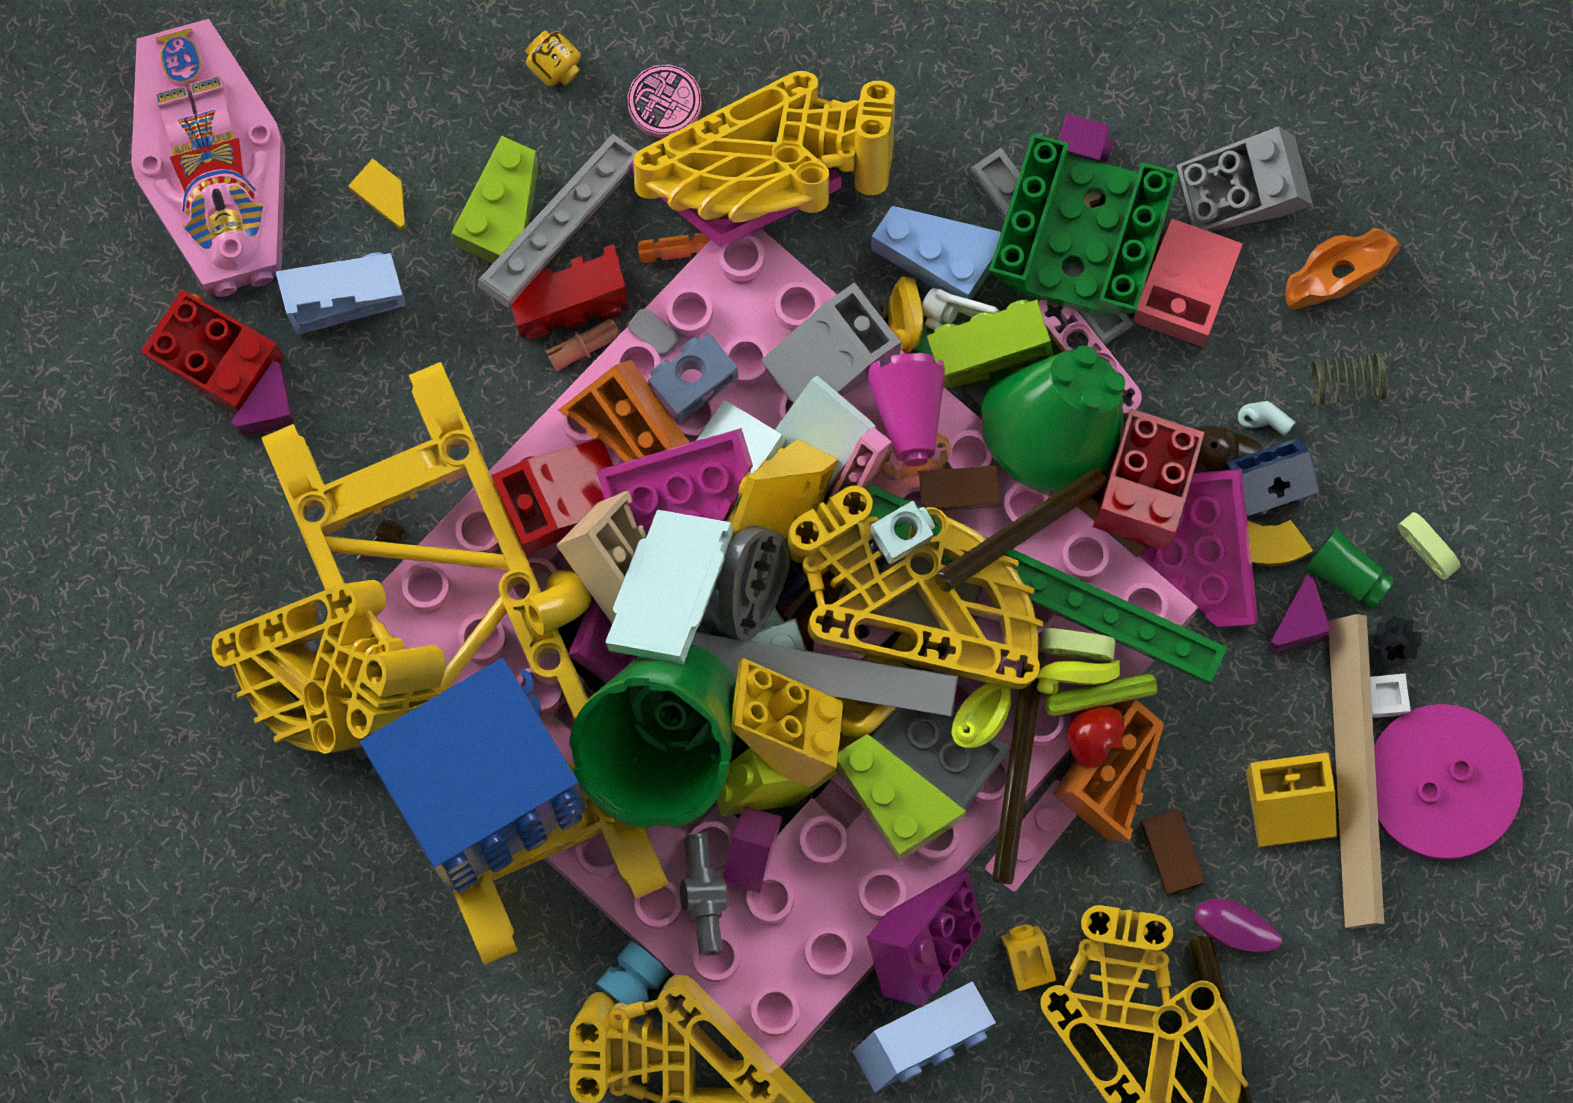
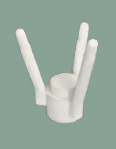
M932 288L928 292L922 303L923 316L928 318L925 326L932 330L942 326L945 322L951 324L958 312L970 317L982 312H992V314L998 312L996 307L952 295L936 288Z

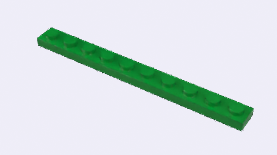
M872 484L867 489L873 500L872 510L868 518L877 517L882 519L910 503ZM933 521L935 528L931 529L934 534L933 537L937 536L940 532L939 526L935 521ZM907 522L897 523L894 526L895 534L900 539L908 540L911 524ZM1014 549L1004 555L1019 561L1018 567H1014L1024 585L1034 588V594L1029 595L1032 604L1099 635L1112 637L1117 643L1201 682L1208 685L1211 684L1227 650L1226 646ZM942 555L943 560L949 563L953 562L950 558Z

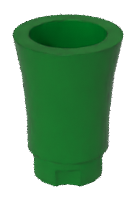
M1338 527L1327 537L1305 568V571L1324 579L1357 602L1361 600L1370 609H1373L1379 603L1394 581L1390 575L1382 572L1383 567L1356 547Z

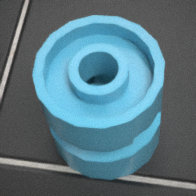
M630 941L617 957L618 967H609L596 985L604 993L613 996L617 1003H625L626 1005L639 1001L647 1003L649 1000L648 990H657L668 977L670 971L635 942Z

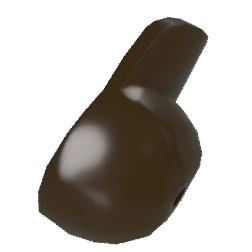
M1213 425L1196 427V430L1204 432L1193 473L1228 470L1226 462L1263 449L1254 439L1224 427ZM1216 444L1217 448L1213 449L1210 445Z

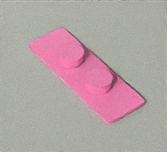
M1055 780L1022 820L1014 880L1012 884H1004L1011 891H1016L1077 815L1052 794L1059 785V780ZM995 855L985 867L986 871L993 875Z

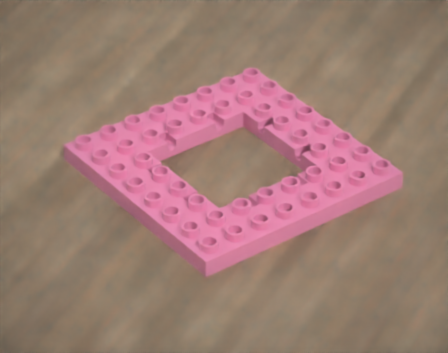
M761 228L723 247L710 240L645 308L678 333L679 342L670 354L659 356L653 346L638 339L629 331L628 326L489 470L490 475L533 457L597 440L586 432V428L570 416H564L558 409L614 365L632 360L649 384L648 379L652 377L650 373L658 364L664 360L673 361L681 354V348L690 339L696 336L701 339L708 332L738 366L739 378L681 424L677 423L690 443L696 441L721 403L726 400L775 430L793 403L762 364L761 359L824 303L837 294ZM689 369L683 372L681 378L686 382L692 383L699 380L702 374L698 370ZM867 379L845 394L843 398L876 425L875 429L889 439ZM943 387L935 455L929 458L928 463L925 465L910 467L906 466L903 461L896 459L892 445H890L870 483L909 502L914 501L916 505L922 507L919 471L997 465L1000 506L942 511L946 517L960 522L988 538L1057 493L1049 491L1047 495L1039 493L1009 475L993 458L983 440L981 433L984 429L983 420L945 387ZM604 443L613 465L625 462L615 454V450ZM841 472L840 475L837 477V479L834 481V483L831 485V487L829 488V490L826 492V493H828L829 497H830V495H831V493H832V491H833V489H834V487H835L837 481L839 480V478H840L842 472ZM474 487L418 544V546L502 554ZM1078 506L1014 548V550L1182 627H1185L1194 618L1198 607L1141 557L1134 556L1108 532L1093 528L1094 520ZM560 541L526 556L541 592L545 591L546 581L554 572L559 570L575 572L556 546ZM403 560L381 583L386 594V604L383 612L378 615L377 620L384 623L392 637H400L403 640L404 649L427 645L438 646L443 651L447 666L500 597L499 582L509 570ZM523 584L516 585L511 589L509 596L516 600L524 599L529 594L530 588ZM983 588L976 604L994 608L991 599ZM1032 604L1035 618L1043 621V627L1037 628L1038 653L1045 656L1044 666L1060 661L1107 663L1055 656L1041 652L1039 647L1043 629L1055 628L1092 634L1097 633ZM506 613L450 688L502 657L520 686L526 684L520 669L528 671L534 682L532 694L539 699L542 708L539 718L565 761L574 764L569 741L575 719L559 684H543L534 676L515 629ZM971 615L987 640L1003 644L999 621ZM1116 642L1113 661H1120V676L1114 680L1142 675L1154 660ZM947 651L940 659L945 660L948 654L953 653ZM549 654L541 659L539 666L544 670H554L560 664L561 659L557 655ZM1001 655V662L996 673L1000 674L1001 670L1006 666L1016 669V676L1021 678L1023 661L1018 660L1014 666L1003 665L1002 663L1006 657ZM577 673L589 700L595 693ZM958 676L954 708L959 711L964 701L975 690L987 683ZM1059 682L1058 692L1091 685H1075ZM1012 688L1011 707L1002 729L995 736L996 739L1009 747L1010 750L1019 689ZM1040 693L1025 802L1071 753L1066 730L1073 717L1080 712L1076 711L1057 716L1048 715L1044 698L1048 694ZM877 728L870 734V736L874 734ZM1010 752L965 810L967 811L965 820L900 862H898L837 770V774L830 778L826 788L815 799L811 798L777 835L760 894L726 884L727 906L725 911H722V917L719 918L723 952L718 955L699 956L695 922L691 921L690 914H684L680 902L681 879H685V872L688 871L684 844L686 836L698 833L707 834L712 868L716 869L717 876H723L731 839L739 819L734 814L721 816L716 802L699 818L685 825L674 828L671 825H650L648 829H645L669 885L635 899L630 886L624 884L603 833L549 856L545 860L636 944L670 971L672 977L682 974L695 980L783 1070L875 968L866 937L884 915L891 909L956 872L964 870L999 832Z

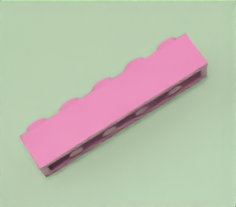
M874 427L862 435L830 497L850 486H860L867 490L892 441ZM848 506L849 513L854 515L856 508Z

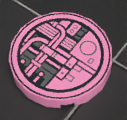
M656 65L642 71L632 82L627 95L628 110L635 126L646 135L663 139L696 122L702 109L701 91L694 77L684 69L673 65Z

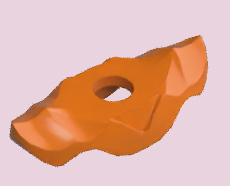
M1373 228L1366 234L1358 237L1340 235L1324 241L1311 252L1303 268L1289 276L1285 290L1286 303L1289 309L1297 310L1309 305L1319 304L1328 299L1341 298L1359 286L1370 282L1399 253L1401 244L1389 233L1378 228ZM1340 265H1349L1354 269L1353 272L1343 278H1337L1333 275V270Z

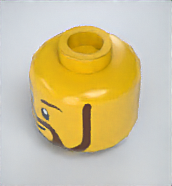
M546 30L543 31L525 50L528 54L526 59L527 67L546 86H554L559 82L566 86L580 72V69L576 66L581 57L580 51L559 31L550 34Z

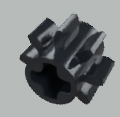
M1393 616L1386 624L1380 622L1377 624L1372 649L1381 650L1382 662L1387 661L1391 664L1402 666V663L1406 662L1409 658H1417L1418 647L1421 646L1422 633L1413 632L1412 620L1407 621Z

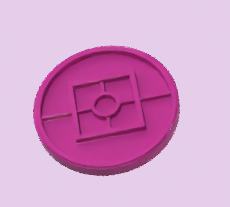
M1435 704L1411 710L1409 714H1403L1394 720L1382 732L1374 744L1378 823L1385 834L1405 850L1418 856L1435 860L1462 859L1490 847L1512 824L1522 798L1523 778L1521 765L1515 749L1506 735L1483 715L1456 705Z

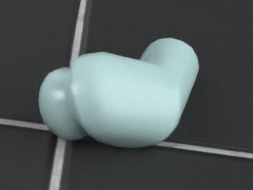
M1269 401L1244 405L1238 413V421L1243 427L1257 428L1270 425L1283 437L1287 435L1296 423Z

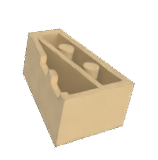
M628 490L598 502L556 545L612 624L616 616L613 606L637 545L642 538L647 537L643 526H636L628 506L629 503L633 502Z

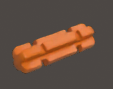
M695 233L694 237L689 238V235L659 238V242L654 243L653 239L638 242L639 259L641 262L647 263L656 261L658 257H661V260L691 257V253L697 252L698 254L711 239L704 233Z

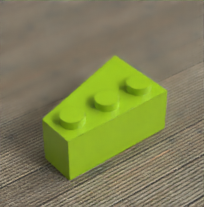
M501 136L451 232L455 247L493 264L529 225L539 166L535 150Z
M1019 300L1010 304L1006 310L994 314L992 312H982L973 316L969 322L957 326L955 324H945L936 328L933 334L927 335L935 363L938 364L940 359L944 361L945 376L943 387L945 388L989 380V373L1007 368L1014 372L1023 368V365L1039 362L1054 356L1037 300L1031 302Z
M864 735L838 752V771L898 862L965 820L967 811L870 735Z

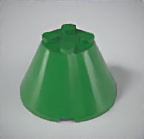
M1079 346L1076 350L1064 351L1006 374L990 387L982 400L979 414H982L984 426L981 432L983 440L993 458L1009 475L1030 489L1045 495L1049 491L1059 492L1093 468L1101 469L1103 475L1108 477L1124 428L1123 389L1125 388V380L1119 373H1116L1108 362L1097 356L1094 349L1088 346Z

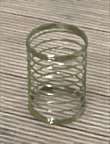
M1380 352L1374 353L1373 371L1370 355L1368 353L1366 355L1368 378V358L1371 370V394L1369 399L1365 395L1363 360L1361 355H1358L1360 379V360L1363 374L1361 400H1359L1356 393L1355 362L1353 356H1350V375L1353 380L1352 358L1355 380L1353 401H1351L1348 395L1347 365L1345 358L1342 357L1343 380H1345L1343 360L1346 371V398L1344 402L1340 397L1339 367L1337 359L1334 357L1333 371L1335 381V362L1338 375V397L1336 403L1331 395V370L1329 360L1326 358V381L1328 382L1327 364L1330 379L1328 404L1325 402L1326 389L1322 364L1319 359L1313 360L1311 367L1312 383L1319 382L1320 395L1319 393L1318 395L1317 393L1316 395L1314 394L1316 404L1319 407L1324 406V404L1328 406L1332 400L1336 405L1339 399L1345 404L1347 398L1353 403L1355 397L1360 402L1364 397L1370 401L1372 395L1376 400L1385 399L1387 396V373L1382 354ZM1373 376L1374 378L1379 376V388H1375L1377 398L1373 393Z

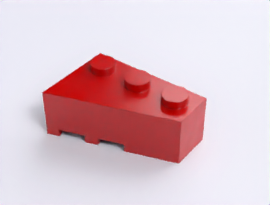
M614 244L603 248L604 256L585 262L582 256L572 259V268L554 273L549 268L541 271L511 304L519 337L527 335L528 338H539L547 335L549 329L564 326L565 329H574L583 326L587 319L599 316L603 320L613 319L622 315V310L629 309L626 288Z

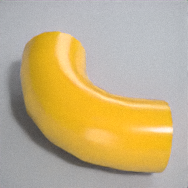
M559 570L550 575L546 581L545 591L526 598L525 610L533 629L542 635L581 616L588 609L593 596L576 572Z

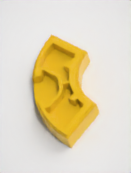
M1247 520L1252 564L1267 565V567L1283 566L1297 562L1312 554L1313 549L1291 520L1277 526H1261Z

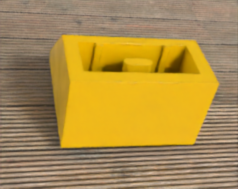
M1329 752L1250 763L1246 770L1258 848L1335 838L1337 836L1335 788Z

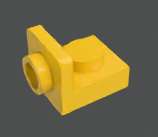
M1020 925L1012 928L1009 931L1010 934L1001 936L1018 991L1056 981L1046 938L1039 926Z

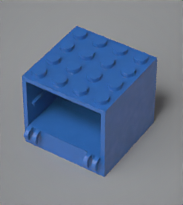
M503 657L359 741L448 893L455 889L457 893L468 890L479 881L477 879L478 875L488 869H491L492 872L503 869L513 861L512 855L524 848L529 852L540 847L548 840L547 834L559 827L562 831L570 829L583 819L581 814L586 812L579 782L539 718L542 708L539 699L532 694L534 682L531 674L522 668L520 669L526 683L524 686H520Z

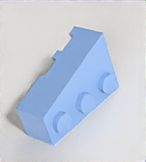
M892 206L872 235L871 250L933 288L972 300L989 275V268L1001 232Z
M377 252L368 254L363 258L275 271L286 314L296 335L406 306L391 253L383 254Z
M972 981L875 1030L852 1052L876 1093L898 1080L904 1083L922 1072L921 1067L930 1062L937 1066L955 1055L953 1050L963 1044L966 1049L978 1045L988 1038L985 1032L996 1022Z

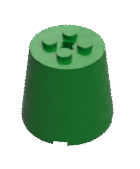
M693 644L690 645L684 664L638 656L584 704L574 721L569 747L572 749L575 777L585 794L595 805L623 823L648 829L650 825H671L672 828L685 825L699 818L715 803L727 780L735 732L731 729V718L736 682L727 666L708 650Z

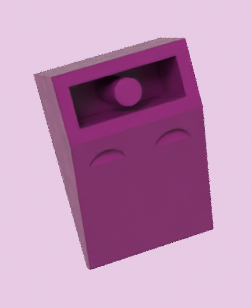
M960 870L891 909L866 937L883 996L923 1007L931 996L939 990L942 982L953 968L960 963L971 945L980 938L984 930L983 922L980 918L975 892L972 888L968 871Z

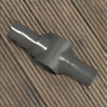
M692 834L684 838L688 871L685 872V879H681L680 902L684 914H690L691 921L695 922L699 956H713L723 952L719 918L722 917V911H725L727 906V889L723 876H717L716 869L712 868L707 834Z

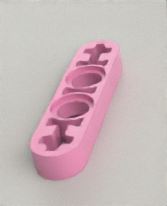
M1040 300L1039 308L1048 335L1062 352L1074 350L1068 346L1067 337L1074 332L1083 333L1088 339L1087 346L1094 349L1097 356L1108 362L1116 373H1119L1124 378L1125 388L1123 389V395L1128 393L1133 395L1130 407L1123 403V418H1127L1130 409L1138 410L1142 400L1140 389L1078 311ZM1047 305H1051L1054 308L1061 306L1063 308L1060 314L1062 320L1066 325L1071 319L1074 320V323L1067 325L1062 333L1059 334L1057 330L1061 329L1062 324L1055 316L1046 317Z

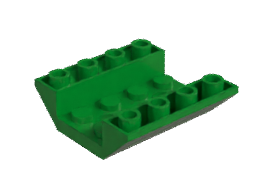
M1032 133L989 273L1026 296L1099 316L1136 313L1179 172L1142 162L1138 173L1070 155L1069 143ZM1096 192L1105 198V203L1099 208H1090L1084 203V198L1089 193ZM1077 261L1083 265L1084 271L1079 276L1070 277L1063 272V266L1067 262Z

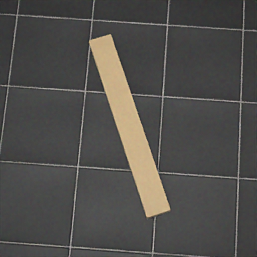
M1361 614L1328 621L1331 630L1329 632L1344 918L1345 928L1352 929L1384 924L1367 616Z

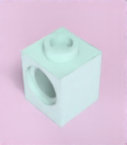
M911 501L873 523L869 532L887 562L891 565L929 543L934 535L931 529L935 528V525L924 507L918 509L914 501ZM900 522L911 524L915 530V537L909 540L900 539L894 532V526Z

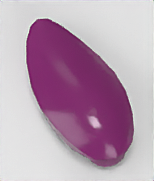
M1210 899L1198 905L1194 912L1195 923L1207 935L1221 945L1233 950L1262 953L1272 951L1282 943L1280 934L1267 921L1237 902L1224 899Z

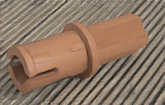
M608 319L582 334H579L578 331L574 332L575 336L545 352L555 371L559 372L584 357L591 358V352L614 341L620 335V331L612 319Z

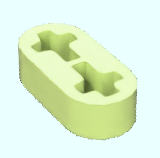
M1413 512L1398 524V530L1404 539L1438 577L1446 580L1461 568V564L1453 551L1420 515Z
M1047 628L1041 632L1039 650L1055 656L1109 662L1114 660L1116 640L1105 635Z

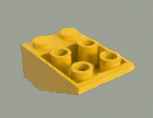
M796 439L785 449L780 448L769 461L764 460L752 474L747 473L738 489V494L742 495L739 505L734 508L728 519L734 530L730 542L741 530L750 526H760L777 531L787 539L792 522L812 508L816 512L819 504L824 501L838 459Z
M742 658L738 662L731 729L777 774L811 788L837 768L844 701Z

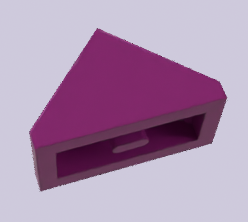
M274 360L231 421L234 430L241 436L282 428L292 424L295 425L285 374L280 364Z
M1306 576L1267 650L1276 653L1327 638L1331 630L1313 578Z
M744 806L730 843L723 874L725 884L760 894L781 825V816Z

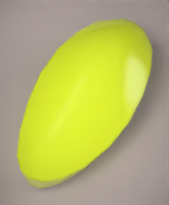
M1120 661L1107 663L1053 662L1040 669L1036 677L1039 679L1037 690L1040 693L1055 695L1059 690V682L1075 685L1107 683L1120 676Z
M987 683L975 690L964 701L952 723L951 734L955 743L965 748H977L993 739L1002 729L1011 707V688Z

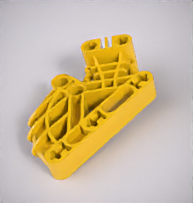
M806 71L793 72L638 151L634 156L635 191L639 196L647 199L664 197L668 199V206L676 211L693 208L698 210V215L703 219L711 220L728 215L729 219L737 223L793 207L808 213L824 210L829 203L828 168L837 167L841 171H851L854 173V186L860 193L865 195L880 194L888 186L894 150L895 89L885 81H871L863 86L858 101L853 100L847 103L837 100L827 101L818 98V79L814 74ZM778 137L777 142H769L770 140Z
M860 486L847 487L830 497L827 505L822 502L819 504L816 512L812 508L792 522L786 540L790 558L798 563H803L802 569L807 574L811 592L815 593L818 605L812 612L808 622L809 635L815 642L829 647L1012 689L1026 688L1037 677L1040 671L1037 628L1043 627V621L1035 618L1033 606L1029 595L1034 594V588L1024 585L1014 567H1018V560L1003 555L964 581L965 583L982 586L991 599L994 608L963 601L955 589L944 592L935 583V575L946 566L941 564L942 555L953 561L986 540L978 532L946 517L937 508L927 507L925 509L930 517L939 526V534L932 537L929 543L904 556L901 562L879 575L875 563L882 559L883 553L879 550L872 554L869 545L875 540L869 530L871 525L880 519L877 517L868 518L872 510L873 500L866 489ZM848 506L856 508V515L849 513ZM912 525L908 540L915 537V530ZM801 535L809 536L810 543H801ZM917 557L927 559L931 565V572L926 575L915 573L910 565L911 560ZM828 570L836 576L830 583L833 588L845 584L852 591L833 604H825L822 592L825 588L821 574ZM916 589L941 629L874 613L911 590ZM971 615L999 621L1003 644L987 640ZM824 616L831 617V624L834 626L843 627L845 619L850 620L851 623L847 630L846 638H841L843 629L831 627L829 633L822 632V625L816 623V621L822 622ZM861 624H867L906 633L913 638L915 648L909 652H902L863 643L856 638L854 628ZM923 637L929 639L925 647L938 648L940 643L947 644V651L953 653L948 654L945 660L939 659V652L932 649H926L923 656L918 655L923 645ZM1002 655L1006 657L1002 663L1003 665L1014 666L1018 660L1024 662V669L1029 670V672H1026L1022 678L1016 676L1017 672L1014 668L1004 666L1000 674L996 673V670L1001 662Z
M376 580L339 584L219 632L212 641V654L215 661L222 667L232 666L238 684L242 689L236 693L237 699L246 698L258 715L254 718V723H265L277 734L273 737L274 743L287 741L296 747L323 754L360 747L361 743L359 741L429 701L428 699L436 697L438 693L432 688L441 686L446 670V659L443 651L438 646L427 645L404 649L403 640L400 637H392L384 623L377 620L378 615L385 608L386 594L383 586ZM322 604H325L328 612L327 619L323 624L319 625L316 618L317 609ZM322 637L317 655L304 645V643ZM287 689L290 690V691H291L295 696H297L300 700L297 701V700L287 691Z
M1102 905L1088 908L1081 919V927L1089 939H1084L1080 942L1079 951L1069 968L1072 971L1064 986L1054 985L1043 993L1041 1009L1107 1103H1121L1122 1097L1117 1090L1112 1095H1109L1105 1088L1116 1084L1124 1074L1130 1082L1122 1086L1129 1094L1135 1092L1139 1094L1140 1099L1136 1103H1171L1173 1085H1175L1187 1103H1194L1175 1077L1180 1041L1207 1077V1086L1202 1103H1238L1241 1083L1245 1088L1249 1084L1242 1075L1238 1036L1232 1018L1220 997L1218 988L1208 981H1197L1170 999L1168 987L1171 986L1168 969L1169 958L1163 951L1173 941L1171 923L1165 917L1157 914L1133 912V910L1125 911L1120 910V908ZM1098 914L1101 919H1103L1104 915L1110 918V921L1106 924L1108 932L1103 935L1099 931L1096 934L1090 931V928L1094 925L1091 919ZM1155 923L1156 928H1158L1159 924L1166 928L1162 933L1164 941L1160 944H1156L1155 940H1153L1152 944L1145 940V937L1149 934L1147 927ZM1089 960L1100 962L1101 976L1090 974V980L1102 982L1103 998L1073 993L1071 991L1078 974L1082 975ZM1143 970L1155 971L1157 988L1161 987L1163 1005L1160 1007L1130 1002L1135 988H1149L1150 984L1138 982ZM1205 987L1212 991L1214 1004L1210 1009L1198 1010L1192 1005L1191 995L1195 989ZM1053 993L1060 997L1065 994L1069 997L1070 1000L1065 1005L1071 1015L1077 1009L1082 1014V1017L1072 1020L1064 1030L1059 1025V1022L1066 1020L1059 1010L1051 1012L1049 1006L1053 1003L1050 998ZM1168 1010L1177 1012L1182 1018V1026L1174 1034L1163 1032L1159 1026L1161 1014ZM1083 1023L1089 1025L1116 1061L1118 1072L1112 1080H1100L1073 1045L1070 1034L1076 1025ZM1097 1024L1154 1034L1145 1091ZM1195 1026H1198L1204 1041L1207 1068L1183 1036Z
M675 975L668 979L658 999L647 1003L639 1001L626 1005L625 1003H617L615 998L608 993H593L587 998L570 1027L569 1049L573 1051L570 1056V1063H573L570 1069V1091L573 1098L579 1103L600 1102L608 1088L615 1096L626 1094L640 1100L644 1098L653 1101L652 1103H670L673 1100L683 1103H815L695 980L686 975ZM679 994L685 997V1000L681 998L677 1002L672 999V996L677 997ZM696 1007V1009H695V1011L693 1012L692 1016L689 1017V1016L687 1015V1013H688V1012L691 1013L692 1010H693V1008ZM658 1008L663 1016V1031L653 1029V1019L646 1018L644 1024L640 1025L634 1023V1017L645 1015L648 1010ZM705 1020L713 1024L742 1054L744 1059L733 1060L728 1057L699 1027L697 1022ZM695 1049L735 1089L695 1087ZM663 1070V1093L661 1095L648 1091L646 1086L632 1082L634 1076L642 1074V1084L648 1083L653 1072ZM766 1080L770 1083L769 1085L765 1083L759 1086L756 1084V1081L761 1083Z

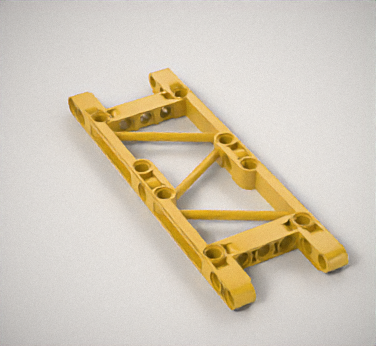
M441 362L409 375L413 385L411 392L432 440L324 485L304 437L299 436L294 424L261 437L325 590L339 584H345L332 552L509 570L499 582L500 597L446 666L441 686L432 688L438 695L450 688L507 613L534 676L543 684L560 685L572 715L576 719L578 713L588 701L587 695L558 629L540 635L529 622L525 610V600L541 593V590ZM462 446L469 449V454L463 460L456 461L449 458L451 451L456 447ZM469 475L502 554L330 537L327 535L345 528V523L373 511L375 515L381 513V508L410 496L411 499L418 497L417 493L444 481L449 484ZM316 507L325 509V514L319 521L309 522L306 520L307 513L311 509ZM519 584L528 586L530 591L524 599L516 600L509 596L514 586ZM549 654L557 655L561 659L560 664L554 670H544L539 666L544 656ZM567 763L574 774L573 769L575 768V765L573 763ZM582 792L586 812L581 814L583 819L578 824L565 831H562L560 827L546 835L548 840L540 847L529 852L524 848L512 855L513 861L497 872H492L491 869H488L477 876L479 881L468 890L457 893L456 889L453 890L484 965L518 951L512 937L514 929L493 881L603 833L623 882L630 886L635 899L669 885L645 828L628 825L611 817L595 805L585 792Z

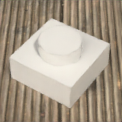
M1405 674L1370 677L1372 718L1402 716L1403 714L1410 713Z

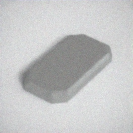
M648 309L638 310L629 322V331L641 341L653 346L659 356L669 355L679 342L678 333Z

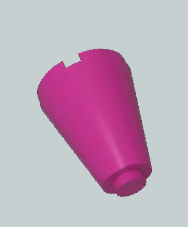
M923 353L891 356V364L880 367L879 360L868 367L867 377L888 437L892 441L891 445L896 459L903 461L906 466L910 467L925 465L928 463V459L935 455L945 376L944 361L940 359L938 364L934 363L933 355Z

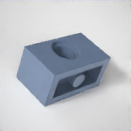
M709 332L701 339L698 336L690 339L681 348V354L671 362L664 360L650 373L652 377L648 379L649 386L678 424H681L739 378L738 366ZM689 369L698 370L702 374L699 380L692 383L684 381L681 375Z

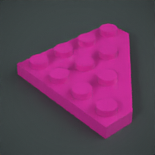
M738 428L604 468L596 473L605 499L627 490L629 491L633 502L629 503L628 506L636 526L642 525L647 536L657 510L727 521L739 496L738 489L744 476L750 473L753 462L742 428Z
M1242 469L1193 473L1178 528L1167 551L1150 547L1146 553L1139 557L1193 602L1215 626L1256 624L1258 622Z

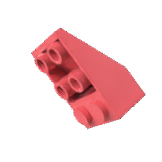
M1171 219L1142 292L1133 323L1205 348L1243 243Z

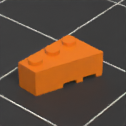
M632 360L614 365L558 409L564 416H570L586 428V432L593 438H599L615 450V454L625 462L690 443Z
M1137 699L1114 703L1112 708L1120 710L1121 716L1125 718L1123 748L1117 749L1114 747L1108 750L1104 763L1097 768H1084L1074 761L1052 793L1109 841H1130L1133 829L1130 828L1136 806L1141 804L1144 794L1141 793L1147 770H1151L1164 722Z

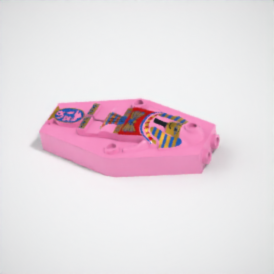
M210 19L137 38L131 159L137 183L208 295L215 294L217 297H224L235 293L237 287L248 284L259 287L271 283L274 280L273 277H276L275 271H281L285 178V146L276 121Z

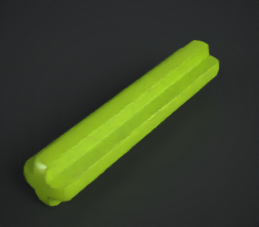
M1143 674L1099 685L1057 692L1055 695L1048 694L1044 698L1046 712L1048 715L1057 716L1152 696L1158 690L1156 678L1152 674Z

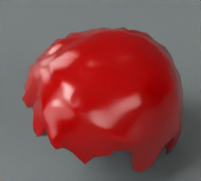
M1099 706L1080 711L1073 717L1067 727L1066 734L1069 748L1078 765L1084 768H1097L1104 763L1108 750L1114 747L1117 749L1123 748L1125 718L1121 716L1120 710L1110 706Z

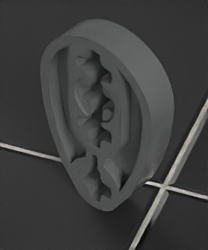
M760 526L747 527L732 539L724 556L725 559L720 576L719 613L722 630L725 635L741 641H749L754 638L768 620L783 590L790 566V552L785 538L777 531ZM758 561L757 567L754 568L755 562Z

